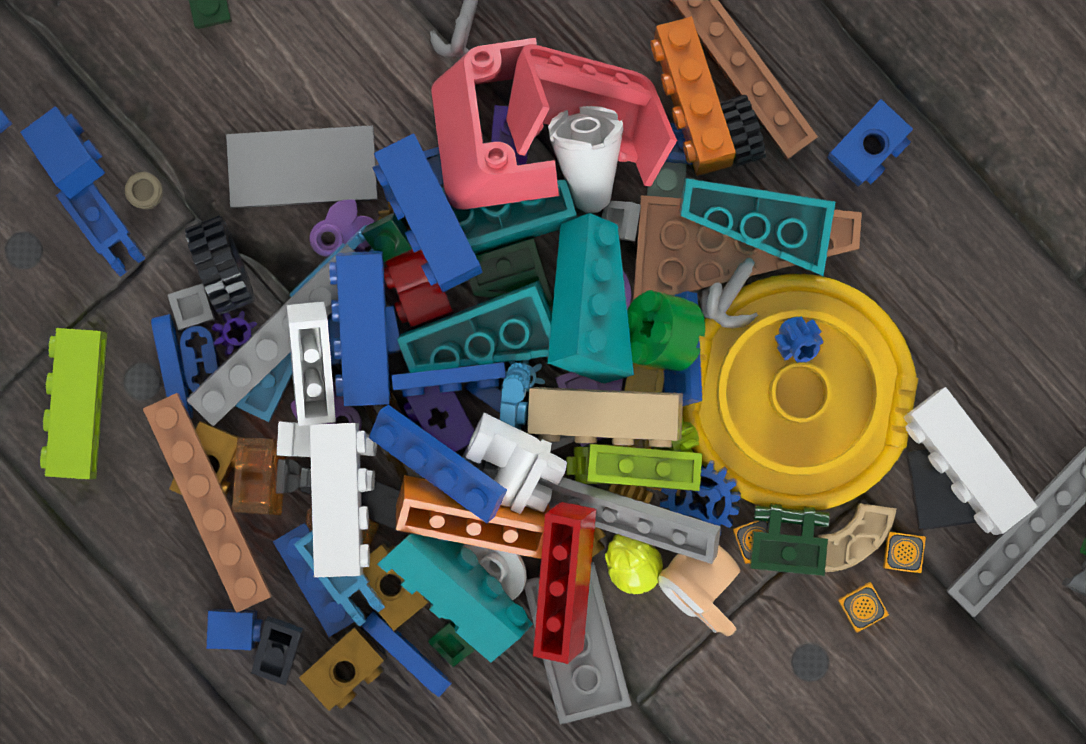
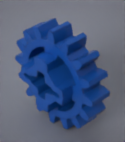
M710 460L707 467H701V476L714 480V483L710 484L700 481V491L685 490L687 493L686 497L676 503V489L662 488L661 492L669 495V497L660 501V507L669 508L670 511L686 516L690 515L714 525L720 526L723 524L730 528L733 525V521L728 515H738L740 510L732 502L740 500L741 493L731 491L737 484L736 478L729 480L724 478L728 469L723 467L717 472L714 470V461ZM695 492H698L701 497L706 495L709 497L706 507H703L700 502L693 503ZM725 496V507L718 516L714 506L715 502Z

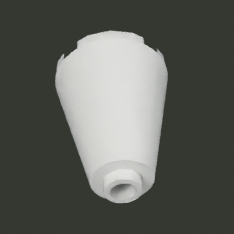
M598 106L579 107L580 113L568 116V110L552 118L548 126L549 138L564 179L567 181L574 205L586 213H597L610 203L623 135V122L618 120V114L613 110Z

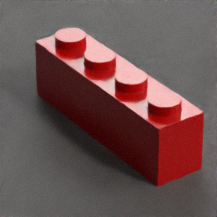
M560 502L545 513L533 657L568 664L584 650L596 508Z

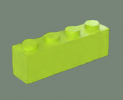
M56 328V336L50 337L49 357L54 358L53 373H48L46 393L51 395L50 410L46 409L43 417V429L48 432L47 446L42 447L40 465L41 468H45L46 477L96 479L107 343L106 332Z

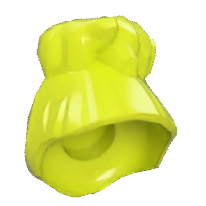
M615 534L613 540L608 544L605 560L610 579L617 588L635 595L646 593L656 586L658 577L662 572L663 563L659 551L653 545L619 534Z

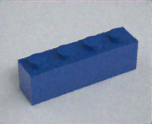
M413 133L375 152L374 155L378 164L372 168L381 186L384 187L389 184L395 196L389 199V202L397 219L405 217L411 230L405 232V235L414 253L422 250L427 260V263L421 265L430 285L438 283L442 292L483 273L415 134Z
M383 251L338 253L336 255V262L329 263L330 284L337 285L338 300H332L331 302L332 321L339 322L340 337H334L333 340L335 360L341 359L342 374H336L337 397H343L344 406L389 404L390 380Z

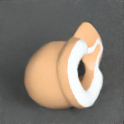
M718 546V554L713 564L678 553L658 577L661 590L682 612L690 617H698L713 632H720L725 636H731L737 630L734 624L713 604L714 600L740 573L741 570L736 561L720 546Z

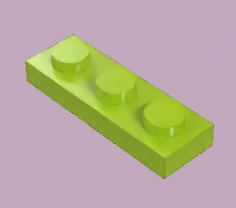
M589 444L586 482L700 491L702 453Z

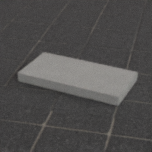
M373 125L226 134L230 207L232 209L335 203L348 199H354L355 201L378 200L377 176L372 168L376 165Z
M594 562L591 563L584 650L568 664L543 659L560 725L631 706ZM540 576L527 579L524 587L534 627L536 625Z

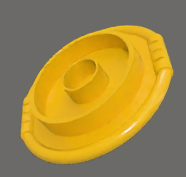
M784 274L757 280L743 286L726 311V314L729 316L752 315L757 312L758 316L749 325L730 329L722 327L713 319L704 318L706 327L705 337L699 336L702 401L683 406L682 410L683 422L691 423L698 432L699 445L693 447V451L695 453H702V465L704 467H707L710 460L714 461V470L717 472L726 467L728 470L724 478L726 480L736 478L737 484L731 491L740 492L742 499L758 506L769 507L770 503L782 504V508L802 510L804 506L814 507L815 511H821L857 498L878 483L893 467L904 448H907L909 434L905 426L908 423L903 417L914 408L919 378L916 377L912 356L903 335L889 315L875 301L852 286L835 279L811 274ZM802 316L806 323L812 319L816 322L822 331L819 335L824 341L820 345L818 354L812 360L803 363H797L793 356L788 360H784L777 349L779 344L775 340V336L779 334V328L783 322Z

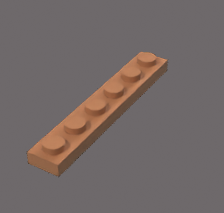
M670 0L683 18L692 16L700 42L740 96L747 95L748 100L752 104V110L756 114V119L786 160L818 138L719 0Z
M179 393L143 408L236 613L272 597Z

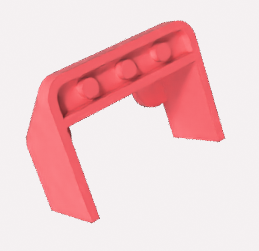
M536 38L474 47L442 74L432 86L431 93L444 190L449 204L454 208L464 210L559 196L555 160L517 165L515 152L508 144L503 142L483 143L475 85L514 79L517 59L523 47L527 44L537 45Z
M535 44L525 45L517 59L506 117L517 153L525 156L534 137L538 136L542 131L543 124L549 125L552 118L559 113L568 110L569 116L580 113L579 107H604L615 111L618 114V120L623 122V135L618 161L636 163L644 186L651 187L677 142L651 80L632 70Z

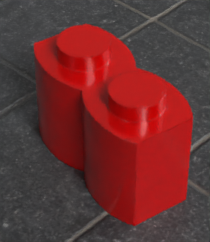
M413 249L387 260V267L384 268V279L388 289L396 288L400 298L399 302L394 303L402 324L409 322L412 329L453 314L446 292H442L438 283L431 286L421 265L427 263L422 250L414 253Z

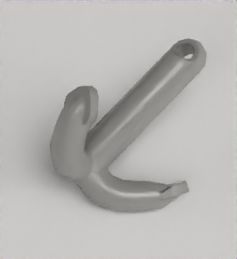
M463 0L460 15L456 19L451 44H445L435 30L430 32V42L439 55L446 58L457 57L461 59L470 51L466 48L478 0Z
M747 257L743 263L739 264L723 290L721 283L718 282L702 291L701 311L706 318L715 320L722 327L734 329L749 325L758 316L757 312L752 315L729 316L726 314V311L752 273V267L755 264L752 258Z

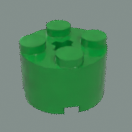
M647 290L633 300L627 309L633 363L667 371H682L688 368L700 353L701 349L696 348L699 336L705 337V319L700 307L685 298L653 290Z

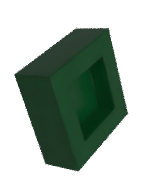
M189 0L196 29L232 22L228 0Z
M395 213L367 225L362 232V235L374 251H383V262L412 249L405 235L408 229L400 219H397Z
M451 620L438 629L427 641L452 667L456 666L475 650L455 632V623Z

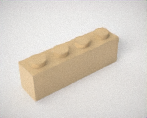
M533 387L529 389L528 434H538L539 441L543 439L547 442H559L560 435L575 436L576 443H597V437L612 438V444L634 445V439H649V446L672 447V441H678L682 436L683 393Z

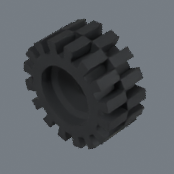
M744 94L720 102L736 151L733 160L736 167L766 158V149L759 129L760 126L747 95Z

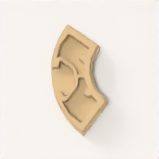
M858 503L854 517L844 528L832 534H817V538L828 539L825 572L850 568L878 549L893 525L897 508Z

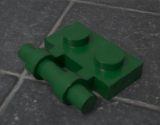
M770 503L769 507L755 505L754 520L767 521L768 529L767 533L752 531L749 568L825 576L828 539L813 537L814 526L828 527L829 513L817 512L814 507L803 506L802 510L782 508V504ZM781 523L801 525L800 536L780 534Z

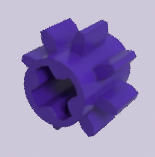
M241 311L237 318H231L227 312L222 315L225 322L224 325L214 324L212 326L214 331L219 332V338L213 342V345L222 344L226 348L225 356L227 357L234 349H238L252 336L251 329L257 325L256 322L248 324L244 320V311ZM230 325L234 330H242L243 334L239 337V342L236 338L229 339L227 337V333L231 330Z

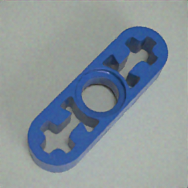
M171 314L154 317L151 319L166 396L169 397L179 393L188 415L192 419L193 407L187 402V397L190 396L185 378L183 360Z
M373 610L369 614L366 622L362 624L363 628L437 697H440L452 684L448 677L397 629L393 631L377 611Z

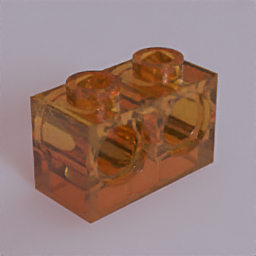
M237 438L232 512L282 516L283 493H276L278 459H286V456L277 455V440Z

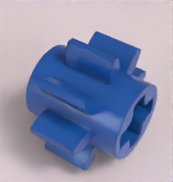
M802 316L790 318L782 323L779 328V334L775 336V340L779 344L777 349L784 360H788L793 356L797 363L808 362L818 354L820 345L824 343L819 335L822 331L813 319L806 323Z

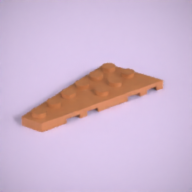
M641 195L633 300L647 290L676 295L685 291L692 292L711 287L714 283L718 282L721 284L727 283L739 264L743 263L747 257L752 258L755 262L749 277L796 265L680 216L681 198ZM834 210L827 257L859 249L862 212Z

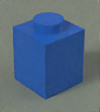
M211 609L208 611L206 648L252 650L256 647V642H260L263 620L257 619V611L242 610L236 613L232 609Z

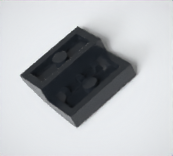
M928 449L908 452L906 458L913 487L912 499L919 531L977 523L974 519L975 510L968 501L963 503L951 489V485L954 483L945 472H938L928 458L931 453Z

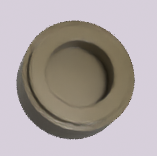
M136 173L128 179L125 185L126 198L136 208L142 210L152 209L163 198V185L151 173Z

